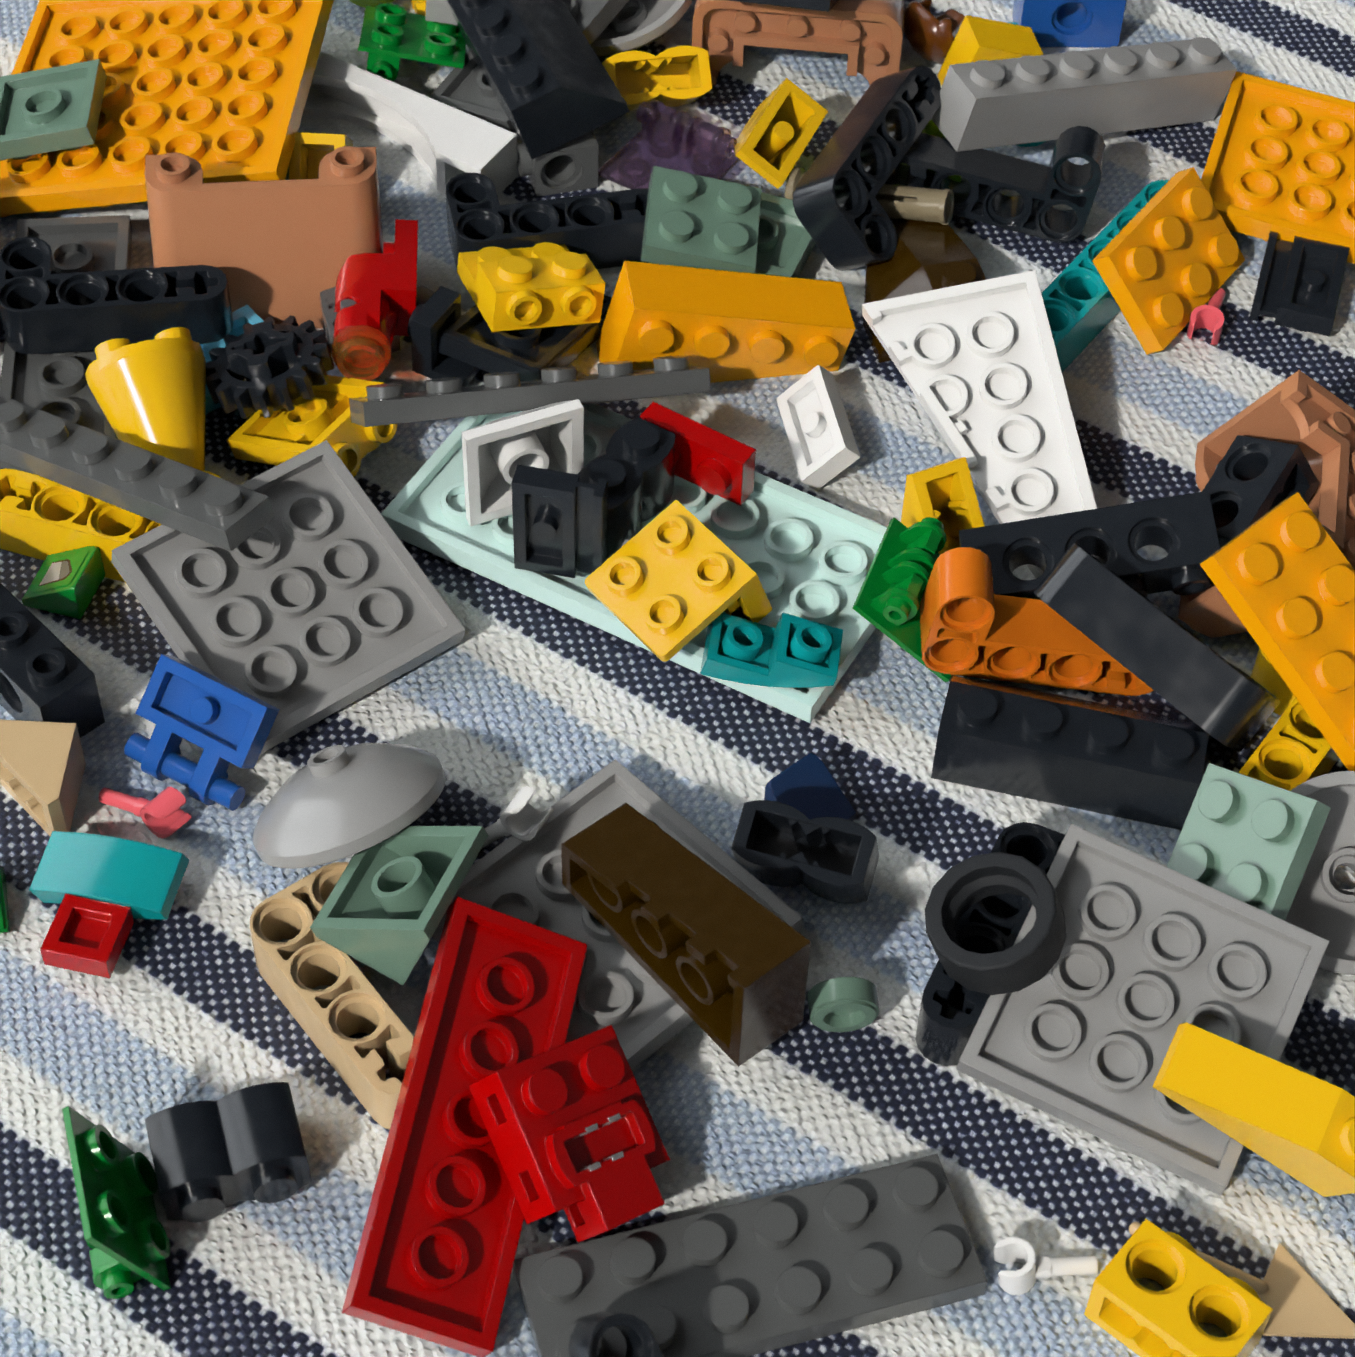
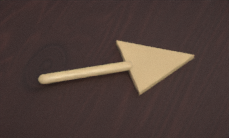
M1131 1223L1129 1233L1133 1235L1141 1223ZM1280 1243L1264 1280L1195 1249L1199 1257L1224 1275L1237 1277L1249 1284L1257 1292L1261 1301L1273 1309L1262 1336L1355 1339V1324Z

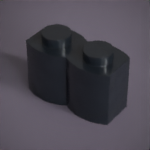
M642 418L633 419L621 426L610 438L606 454L589 462L578 473L580 475V482L597 484L598 478L608 479V558L621 548L625 539L630 540L641 530L642 522L656 516L667 506L674 491L675 434Z
M755 800L744 803L731 847L736 862L761 883L778 887H791L803 884L809 891L823 899L844 904L867 901L879 859L876 836L864 826L838 817H820L810 820L796 808L770 800Z
M272 1082L250 1086L232 1092L217 1101H196L176 1105L159 1111L145 1119L159 1194L168 1220L183 1219L194 1223L208 1221L219 1216L225 1208L239 1201L280 1202L295 1194L297 1189L312 1182L289 1082Z

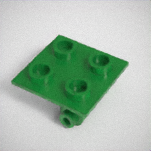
M382 3L376 7L366 5L358 51L369 52L368 72L394 82L398 76L400 58L463 69L466 43L458 25L425 21V15L408 13L406 9L399 5Z
M894 517L890 520L852 609L925 666L922 661L920 602L934 563L940 556L938 552L944 548L947 536L944 532V525L936 518L926 517L921 522H917L907 528ZM928 668L945 683L951 678L950 674L935 672Z
M70 1106L63 1108L62 1112L84 1239L92 1249L89 1251L94 1285L103 1289L104 1296L109 1299H119L128 1296L134 1290L133 1283L142 1278H145L164 1291L171 1288L165 1258L170 1255V1243L162 1224L157 1219L153 1193L157 1191L158 1184L150 1161L141 1152L135 1153L112 1137L111 1133L103 1125H95Z

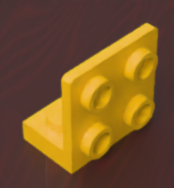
M678 500L672 502L585 579V585L588 590L663 662L670 660L723 612L731 615L734 611L738 610L747 620L758 623L773 610L757 573Z

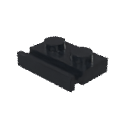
M1270 231L1249 319L1257 321L1258 316L1263 315L1275 318L1274 325L1330 336L1338 306L1349 247L1296 236L1293 242L1277 239L1278 233Z
M517 465L511 482L514 568L575 578L577 572L591 574L608 559V479L598 478L597 484L580 482V475Z

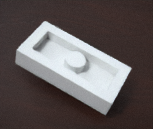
M818 364L776 398L801 482L818 491L861 457L834 375Z

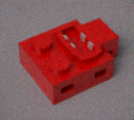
M612 1025L499 1070L469 1086L527 1224L564 1209L579 1243L665 1204L650 1169L669 1161L670 1158Z

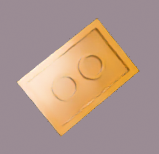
M1194 167L1177 172L1092 262L1145 353L1151 354L1163 351L1189 323L1192 311L1198 306L1205 305L1246 259L1212 201L1210 193L1203 185Z

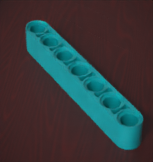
M1169 180L1153 181L1146 185L1041 293L1062 373L1121 311L1092 260Z

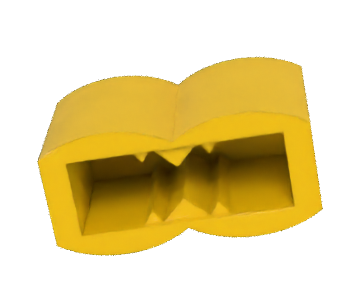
M696 46L672 47L664 50L657 56L644 51H624L612 55L602 62V65L626 101L629 111L639 109L649 102L663 107L687 105L712 89L708 51Z

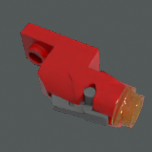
M395 219V242H383V253L350 255L339 272L336 286L320 292V306L332 358L339 371L348 379L354 378L371 381L379 377L391 360V344L394 336H409L407 332L408 322L416 308L418 220Z

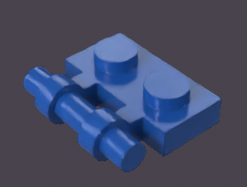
M161 654L135 713L155 723V729L150 739L138 732L131 735L125 744L124 753L126 756L141 763L142 771L160 781L170 778L187 787L189 796L208 806L216 802L234 811L241 805L244 799L245 788L228 780L227 769L230 763L240 768L254 769L280 709L175 656ZM183 738L204 749L198 764L181 755L179 746Z

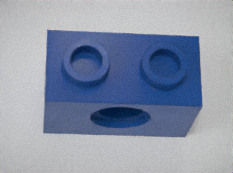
M1015 0L1012 17L1013 22L1018 23V25L1032 28L1040 47L1109 48L1119 45L1127 0Z

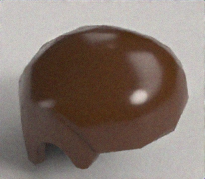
M924 0L920 3L918 1L910 2L904 10V32L909 43L923 59L934 64H943L965 16L954 9H948L943 14L934 16L930 13L931 0Z

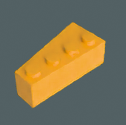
M624 261L596 347L600 363L633 361V370L654 368L653 358L688 356L689 365L709 368L710 383L807 374L818 364L829 372L838 371L854 334L855 326L842 282Z

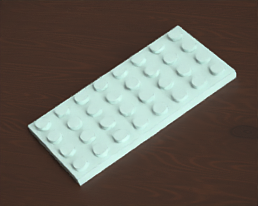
M596 404L583 405L584 466L592 460L605 455L612 435L632 419ZM523 411L465 417L382 511L381 515L399 539L652 652L588 590L585 585V579L590 574L577 572L575 578L514 568L513 514L474 526L469 525L466 519L461 432ZM755 472L754 491L742 506L718 495L710 494L701 487L674 475L673 495L664 509L675 500H678L757 573L773 609L758 623L775 628L782 613L843 629L838 676L833 686L814 688L767 687L706 676L811 723L876 629L873 624L852 609L887 527L758 472ZM656 516L652 517V518L649 519V520H646V521L642 522L641 530H642L648 523H650ZM738 610L731 614L732 616L746 619ZM708 626L677 652L670 661L700 674Z

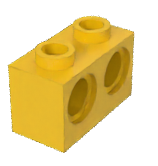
M1145 1219L1094 1280L1084 1315L1140 1357H1249L1259 1344L1273 1309L1261 1301L1257 1292L1249 1284L1237 1277L1224 1275L1199 1257L1193 1246L1186 1239L1173 1232H1164ZM1136 1279H1152L1158 1282L1164 1290H1149L1140 1285ZM1199 1323L1217 1325L1225 1331L1228 1337L1212 1336L1206 1333L1199 1326Z

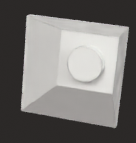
M579 399L556 402L523 411L461 432L466 519L470 526H474L513 514L511 482L517 465L552 469L572 474H578L583 469L584 407Z

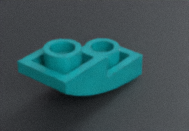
M722 613L708 625L700 674L727 681L767 687L814 688L833 686L838 676L843 629L782 613L775 628Z
M52 831L29 891L43 903L61 904L65 894L131 907L133 919L167 920L189 859L183 853L142 842L97 834Z

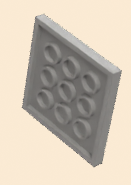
M327 440L240 484V486L269 496L275 517L230 552L165 525H160L112 550V564L179 659L280 709L260 754L463 641L466 630Z
M615 759L551 806L553 808L552 815L531 841L520 840L512 835L475 862L469 869L450 905L457 897H461L588 944L565 1043L612 1025L630 1068L634 1070L694 1020L562 885V843L619 806L628 803L800 934L803 918ZM448 909L432 935L438 943L440 942Z
M1070 824L1046 875L1057 893L1065 916L1067 937L1060 958L1041 980L1017 992L989 996L956 1070L1221 1196L1227 1188L1244 1146L1152 1086L1178 1025L1185 1022L1280 1061L1329 941ZM1033 905L1014 945L1021 942L1034 926L1036 910Z

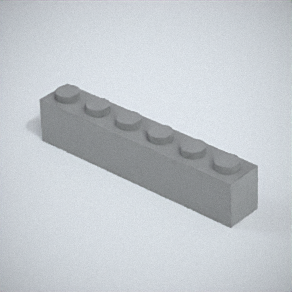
M1203 37L1181 41L1153 42L1151 44L1124 47L1112 46L1105 49L1067 51L1065 53L1038 56L1025 55L1019 58L990 61L979 60L971 63L949 65L940 90V106L931 120L956 152L1057 140L1061 133L1075 126H1087L1096 130L1099 134L1212 121L1219 111L1237 68L1222 53L1217 43L1210 38Z

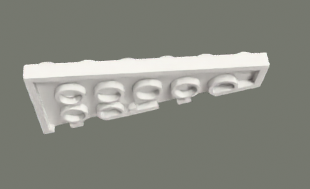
M1035 270L862 304V316L955 457H966L973 484L999 524L1097 509ZM1093 555L1095 558H1097V559H1098L1100 562H1102L1104 565L1106 564L1103 559H1101V558L1098 557V556ZM1026 564L1036 579L1044 573L1039 567Z

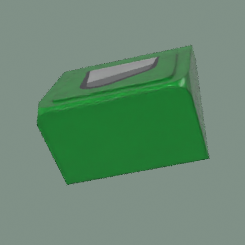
M87 546L48 555L23 596V605L81 619L105 577L100 548Z

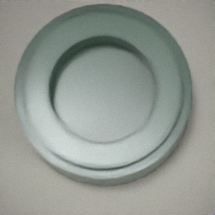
M837 977L828 979L813 986L807 994L810 1021L813 1025L825 1031H855L868 1026L879 1015L876 986L864 978Z

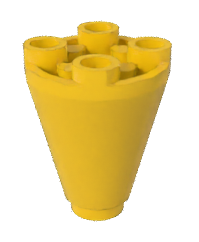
M175 327L159 332L152 340L131 344L129 339L116 338L95 347L97 359L89 364L85 376L89 388L117 438L192 468L205 471L206 361L200 343L192 340L190 330L185 327Z

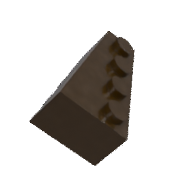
M624 803L561 844L562 885L738 1067L803 1021L811 941L663 831L654 821L647 819L628 803Z

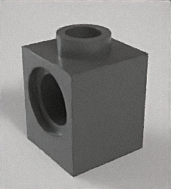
M593 130L533 160L523 143L517 144V168L521 177H529L535 197L598 187L599 145Z

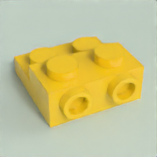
M550 242L538 243L533 247L512 249L490 246L482 248L480 251L460 252L458 254L457 273L491 332L600 323L606 283L587 254L570 252L565 244L558 245Z
M327 375L329 379L327 385L312 386L315 394L313 399L309 400L299 397L294 400V410H277L268 418H264L262 410H257L227 439V442L235 459L277 466L327 440L354 477L361 467L362 459L368 453L378 448L381 443H388L393 439L398 424L364 427L352 423L349 398L367 397L366 386L384 383Z

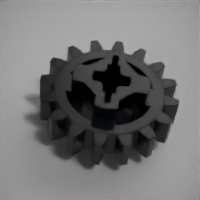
M289 316L282 324H275L273 317H267L264 322L254 325L246 323L243 325V334L238 337L226 334L223 336L226 346L224 348H211L208 352L212 361L206 363V385L214 404L220 403L223 412L226 414L238 408L241 418L245 419L252 415L255 410H262L264 418L271 417L273 412L277 410H294V400L299 397L309 400L313 399L315 394L312 386L327 385L329 379L326 372L334 369L332 353L323 329L316 331L314 322L311 320L298 326L295 316Z

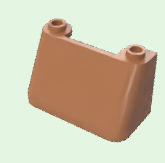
M696 0L692 20V46L708 51L712 85H716L719 71L724 65L733 61L732 66L743 67L745 46L848 54L846 75L857 76L858 72L865 76L871 85L880 77L899 72L905 1L839 0L827 12L730 0Z
M343 146L335 149L321 160L319 179L204 183L201 164L196 159L181 153L146 155L145 183L154 268L210 265L219 268L225 273L228 281L232 312L248 305L263 321L267 317H273L275 324H282L289 316H295L298 326L311 320L314 322L316 329L323 328V315L320 306V292L336 286L339 272L350 255L360 253H383L384 240L376 147Z
M1298 370L1197 443L1195 460L1196 483L1202 492L1212 477L1217 464L1223 459L1237 435L1299 445L1320 483L1307 505L1355 570V409ZM1211 584L1203 592L1180 596L1178 618L1188 624L1193 630L1210 638L1248 632L1214 584Z

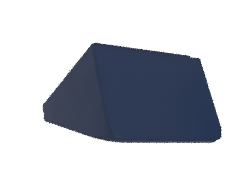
M813 752L804 756L766 784L764 800L781 802L792 806L810 820L820 817H838L851 821L856 819L855 810L824 763Z

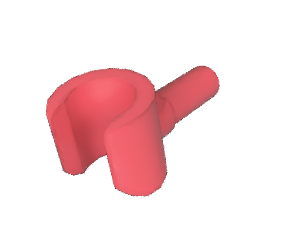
M1219 288L1209 299L1207 305L1198 306L1192 311L1187 330L1188 339L1193 338L1195 330L1204 328L1213 333L1211 345L1215 346L1220 342L1224 325V315L1220 310L1226 296L1224 289Z
M171 786L164 789L151 801L106 787L99 793L100 803L131 812L135 816L141 817L149 830L158 838L164 839L171 836L192 819L189 813L180 809L186 803L185 796Z

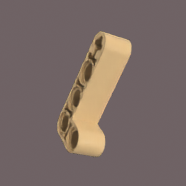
M334 862L321 867L265 899L255 907L250 916V932L256 966L266 983L371 1117L383 1128L390 1130L414 1036L350 957L317 938L310 928L349 864L348 862ZM282 939H291L286 942H277ZM322 985H329V986H330V987H328V988L320 989V990H314V989H312V988H315V987H318V986H322ZM357 1033L370 1034L363 1038H350V1036ZM389 1068L390 1078L386 1080L385 1071Z

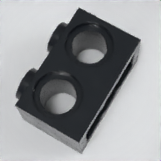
M1237 435L1203 491H1209L1220 548L1295 493L1299 492L1308 504L1320 483L1299 445Z

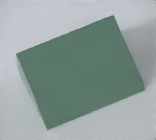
M407 826L379 844L354 854L312 923L311 930L322 941L397 983L404 985L488 837L487 832L483 826Z

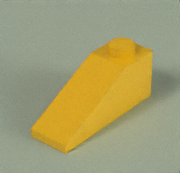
M1185 1022L1178 1025L1152 1086L1153 1088L1321 1196L1328 1197L1355 1193V1096L1338 1086Z

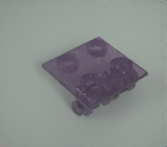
M661 101L642 102L636 114L637 121L642 123V130L598 170V176L629 189L649 188V181L654 166L721 180L740 161L735 156L734 146L737 144V139L731 136L729 129L707 123L697 116L691 118L690 114L685 111H679L676 114V109L664 105Z

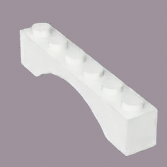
M320 51L303 115L322 116L352 122L375 130L398 142L420 161L431 175L437 191L446 195V185L449 180L459 174L479 173L487 176L494 183L497 196L519 176L516 133Z

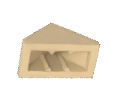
M0 720V784L49 836H51L52 831L70 832L86 765L77 724Z

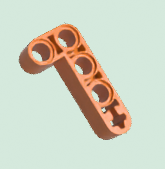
M957 547L947 550L935 561L920 602L919 610L922 661L931 670L950 675L1124 696H1140L1154 691L1042 600L994 594L992 563L988 555L981 550L971 547Z

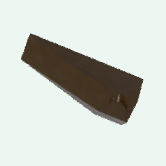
M890 218L897 232V248L894 256L889 260L866 266L864 303L986 280V277L975 255L949 224L943 225L937 222ZM863 317V327L878 363L892 361Z

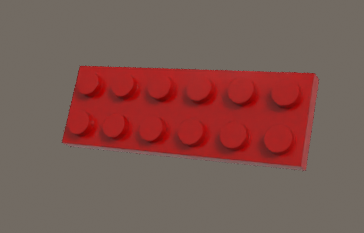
M457 897L449 906L341 1313L477 1357H486L493 1352L524 1216L469 1086L499 1070L565 1044L588 944L461 897Z

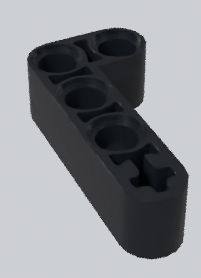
M924 65L915 66L876 79L795 187L793 192L794 211L811 238L835 269L840 271L851 270L887 261L894 256L898 241L896 228L875 196L940 106V82L936 74Z
M1075 126L1068 128L1058 138L1049 166L1047 167L985 149L956 152L947 139L921 132L885 184L940 190L952 189L951 191L954 192V215L1048 241L1065 243L1080 236L1085 228L1101 182L1105 143L1103 137L1090 127ZM1074 157L1083 158L1089 163L1076 165L1068 159ZM928 169L934 170V174L929 173ZM958 175L967 181L955 182L948 176ZM1013 190L1020 195L1014 197L1007 196L1000 191ZM1063 204L1071 207L1072 210L1062 211L1053 206Z
M479 173L456 175L446 185L448 236L456 270L458 254L460 252L480 251L482 248L490 246L504 249L533 247L542 242L558 245L565 244L570 252L587 254L596 269L623 266L624 261L649 263L641 261L649 188L500 205L495 185L490 178Z
M37 237L17 238L8 242L0 252V313L8 345L12 350L21 354L95 351L97 345L107 340L126 338L130 340L131 344L145 340H152L159 332L175 327L188 328L193 341L207 344L223 339V336L232 331L234 325L226 275L219 268L210 265L56 274L50 245Z
M1075 542L1071 544L1034 591V594L1199 727L1231 749L1241 752L1281 702L1257 681L1221 657Z
M1029 822L1015 823L1002 831L991 853L1002 852L1023 856L1043 869L1047 875L1065 834ZM1009 893L988 896L971 905L959 919L955 930L956 939L966 951L981 954L1004 951L1014 945L1033 904L1024 896ZM938 960L923 992L915 1039L919 1051L925 1058L935 1064L954 1066L958 1065L990 994L971 991L948 976L940 960ZM952 1005L957 1009L962 1010V1012H958L953 1019H949L952 1011Z

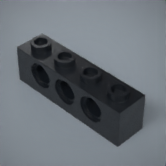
M1209 491L958 530L960 547L979 549L987 554L991 560L994 594L1038 600L1041 599L1034 594V591L1073 542L1091 555L1103 559L1109 569L1145 597L1148 594L1172 590L1176 595H1193L1207 590L1213 582L1200 566V563L1220 549ZM1146 545H1156L1163 548L1168 555L1161 560L1150 561L1142 558L1137 553V550ZM1030 564L1039 567L1044 573L1037 579L1026 581L1017 578L1012 572L1019 566Z
M0 583V705L15 720L76 723L79 737H83L105 723L94 673Z

